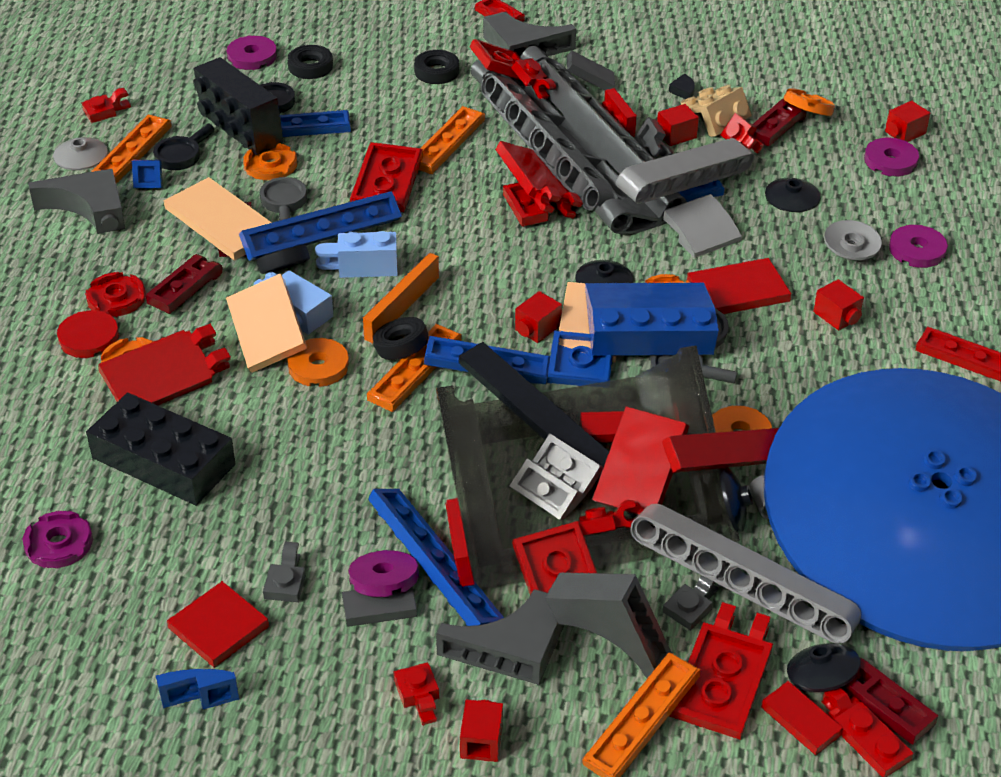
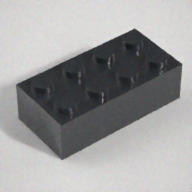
M221 57L193 68L195 75L193 84L199 99L197 107L202 116H206L215 126L220 127L230 137L240 142L244 148L252 149L255 155L276 148V145L279 143L284 144L278 98Z
M128 392L86 431L93 459L195 506L236 465L231 437Z

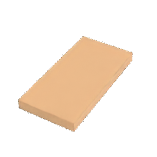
M210 177L164 200L166 210L234 261L246 255L239 233L242 230L272 223Z

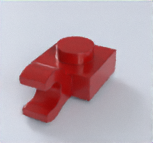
M533 58L516 60L511 67L525 86H532L537 97L540 99L549 97L545 91V86L548 90L556 88L555 82L552 79H546L547 75L541 69V65Z
M125 88L115 90L110 98L102 95L81 102L83 111L91 123L115 117L116 111L131 107L127 99L120 101L123 97L129 96Z
M737 113L733 115L720 134L724 139L735 138L746 148L752 149L757 154L764 146L762 142L753 136L757 128Z
M635 500L623 501L615 512L613 510L606 512L605 507L586 510L585 516H580L579 518L583 535L616 530L617 527L631 528V523L635 518H626L624 511L628 508L636 507Z
M429 663L393 671L394 682L404 708L415 705L422 725L436 722L437 718L433 710L436 709L434 700L440 699L439 688Z

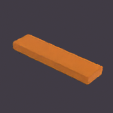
M462 106L421 147L423 149V158L419 170L433 174L485 121V113Z
M148 114L91 172L113 169L117 184L132 168V160H140L172 127L171 120Z
M432 253L425 256L363 317L364 340L374 343L373 336L376 331L386 323L398 319L439 278V256Z
M435 324L428 331V336L462 341V334L439 324ZM427 344L417 353L402 358L367 393V401L394 412L436 368L435 366L424 365Z
M668 652L583 757V765L600 777H621L698 680L700 669Z

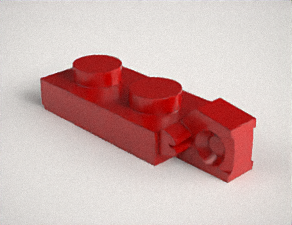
M841 688L824 692L821 703L829 710L828 715L843 727L841 736L881 777H888L912 761L914 752L859 699L854 696L849 698L848 694Z

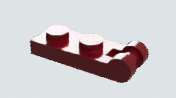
M781 99L752 124L757 128L753 136L769 147L794 124L805 119L807 111Z
M199 254L193 255L146 294L147 304L171 314L211 279L216 280L220 277L223 271L222 265L215 261L208 262L204 256Z
M859 657L861 662L859 674L852 682L841 687V689L851 698L854 696L859 699L884 724L914 745L936 725L939 715L866 660Z

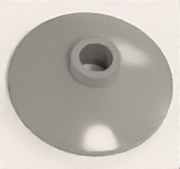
M80 137L60 144L55 149L53 158L55 163L64 169L86 170L97 166L107 156L108 150L107 146L98 139Z
M854 220L834 222L827 227L824 234L826 246L836 255L850 260L870 259L879 253L882 245L881 237L875 229L865 223Z

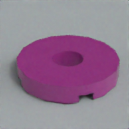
M263 36L240 37L232 41L227 46L226 51L228 61H231L234 67L244 70L261 69V65L264 64L269 66L277 57V47L274 41Z
M884 137L875 139L867 145L864 160L873 171L878 169L882 171L881 174L899 177L913 172V168L917 167L919 162V152L912 144L905 140Z
M923 225L899 227L893 231L889 242L890 253L896 260L901 263L902 260L909 262V266L918 268L938 265L941 263L942 258H945L948 248L946 238L940 232Z
M55 511L40 516L37 523L33 526L31 523L26 528L22 538L26 556L32 563L43 568H61L72 565L88 553L93 542L90 523L72 511ZM57 535L66 536L65 539L59 542L50 541L52 537Z
M382 550L358 557L351 563L348 574L350 585L353 584L354 590L358 593L370 597H388L393 595V590L401 588L402 593L415 585L419 577V570L416 559L408 553Z

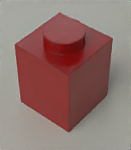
M911 100L889 110L885 132L894 138L907 142L926 134L930 112Z
M686 104L658 112L657 121L666 134L663 140L669 146L697 138L699 117Z
M837 279L817 290L813 312L839 331L859 321L862 316L861 310L864 297Z
M538 291L515 308V330L523 337H528L539 343L560 327L562 304Z
M465 700L460 732V758L498 762L503 728V703L489 700Z

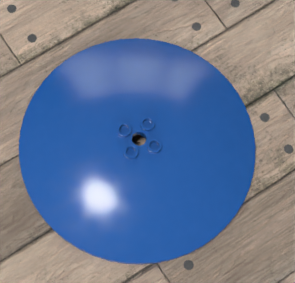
M894 368L861 372L827 384L810 394L792 410L778 429L771 444L764 470V498L769 522L779 546L794 569L805 578L853 601L861 610L859 624L895 640L945 651H976L1001 647V393L983 384L943 372ZM932 481H942L947 485L948 488H938L932 483Z

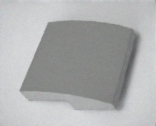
M711 194L664 210L663 220L679 234L678 242L694 258L741 241L742 236L734 221Z
M549 434L532 461L528 458L525 460L511 482L510 487L563 521L591 490L601 476L604 467L552 434Z

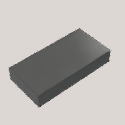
M572 50L567 55L568 72L603 90L615 87L613 71Z
M413 587L402 593L401 588L393 590V595L388 597H370L360 594L355 590L342 592L347 627L417 617Z

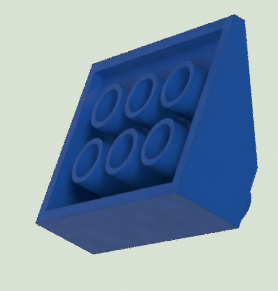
M585 283L592 355H714L719 329L715 306L704 283Z

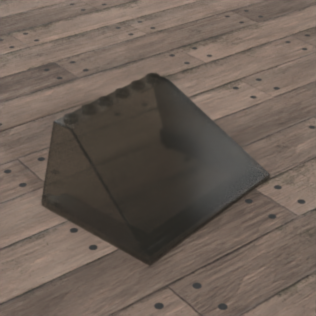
M696 345L680 348L677 351L678 354L635 377L541 392L580 427L581 412L624 411L627 406L687 423L689 425L687 435L716 433ZM453 385L436 388L473 578L481 589L525 581L512 544L513 539L579 521L580 516H585V511L592 508L605 507L606 512L612 510L615 512L617 510L592 500L597 487L594 484L577 507L561 521L511 488L510 484L525 460L528 458L532 461L545 440L500 400L475 404L473 399L463 402L455 397ZM601 442L600 444L610 451L613 442ZM721 468L673 473L662 505L734 542L740 541L739 533L733 528L725 507L720 483ZM624 511V516L626 518L633 519L627 512ZM648 521V523L655 528V526L650 521ZM617 527L616 530L584 535L595 568L662 555L637 542L632 536L631 528ZM679 537V539H680L683 543H686V542L684 541V539H682L681 537Z

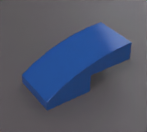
M190 669L156 675L163 708L200 698L204 710L239 700L234 672L216 669Z

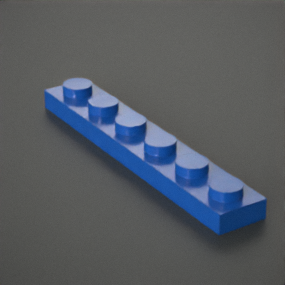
M390 191L242 230L239 233V237L248 261L290 247L310 245L338 237V233L357 232L399 220L402 215L394 194Z
M400 489L372 490L368 500L377 510L379 516L386 521L395 536L401 540L412 557L416 559L427 573L430 580L447 598L448 603L454 607L466 622L467 626L488 624L504 618L475 581L474 585L464 587L460 585L454 555Z

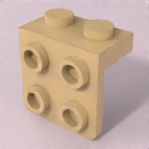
M725 85L716 90L713 87H709L699 91L698 97H690L680 102L681 105L686 104L694 113L701 112L708 134L711 137L721 134L735 113L741 115L744 119L752 116L743 87L731 88V85Z

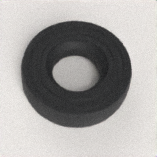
M303 45L293 49L288 55L289 71L298 78H321L329 74L333 68L332 53L323 46ZM307 60H316V61H318V62H316V63H311V64L302 63V62L307 61Z
M428 50L416 57L414 72L416 77L425 83L445 84L457 78L459 74V60L455 54L446 50ZM432 65H442V66H445V67L439 68V69H434V68H430L429 66H432Z
M298 245L257 259V265L261 274H267L270 271L275 272L304 263L310 259V255L306 245Z
M403 317L390 321L380 327L373 336L374 346L378 355L388 360L402 359L417 353L427 344L429 339L424 322L416 317Z

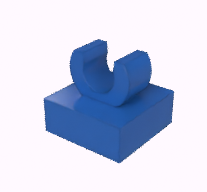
M132 160L133 188H162L161 160Z

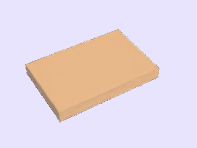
M281 273L226 298L247 368L251 373L307 349L285 279Z
M567 282L559 331L590 334L585 283ZM559 338V345L570 349L577 346H585L591 349L590 341ZM617 356L612 357V362H616Z

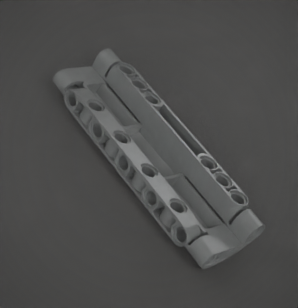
M528 47L520 58H533L541 65V69L547 75L546 79L549 78L555 82V89L548 90L545 86V91L549 95L548 98L563 115L547 99L538 98L532 86H525L519 79L487 70L479 59L473 63L471 74L481 85V92L529 148L545 163L569 192L578 194L583 202L582 206L586 210L594 211L612 232L616 234H636L667 223L663 220L664 210L687 203L686 199L677 192L637 204L616 186V180L619 175L609 164L620 174L629 166L654 160V158L561 63L549 58L539 47Z

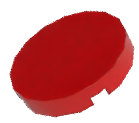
M113 272L94 279L90 283V288L86 290L85 295L88 307L91 310L102 311L110 314L112 317H118L137 310L145 301L146 291L143 281L136 275L130 274L129 277L123 276V272Z
M88 310L77 312L61 322L57 329V337L61 349L66 354L77 358L94 357V353L100 351L103 353L110 344L118 341L119 332L117 322L110 314L102 311Z

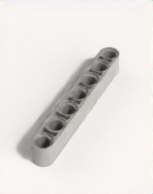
M730 138L629 166L618 176L616 186L637 204H641L740 174L751 166L755 155L738 140Z
M656 503L647 506L631 523V534L640 544L830 642L839 644L848 641L860 623L861 610L853 601L663 505ZM648 521H650V522L655 526V528L652 527V526L648 523ZM679 537H681L682 539H684V541H685L686 543H683V542L679 539ZM709 552L714 554L717 559H714ZM741 569H744L749 575L744 574ZM772 585L777 586L780 591L774 589ZM804 601L810 603L813 606V608L808 607L804 603ZM836 618L843 620L846 625L837 621Z

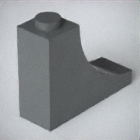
M506 11L483 17V38L490 44L516 52L519 57L530 46L539 47L547 56L576 49V28L572 24L564 26L532 25L513 18Z
M113 169L28 182L34 210L60 209L77 213L92 223L97 234L125 229Z
M559 573L549 589L545 599L558 624L582 628L609 640L633 659L646 678L651 675L668 652L672 653L636 574Z
M534 589L530 597L519 609L498 621L476 626H457L441 623L436 633L437 655L539 685L564 625L558 624L545 599L548 593Z

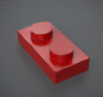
M615 88L605 90L602 106L632 137H635L637 115Z
M519 182L503 186V196L522 227L548 221V212L543 211L536 204L535 197L527 195Z

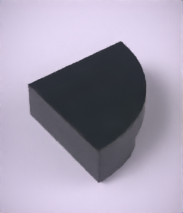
M686 74L681 75L669 84V92L683 99L693 97L695 83Z

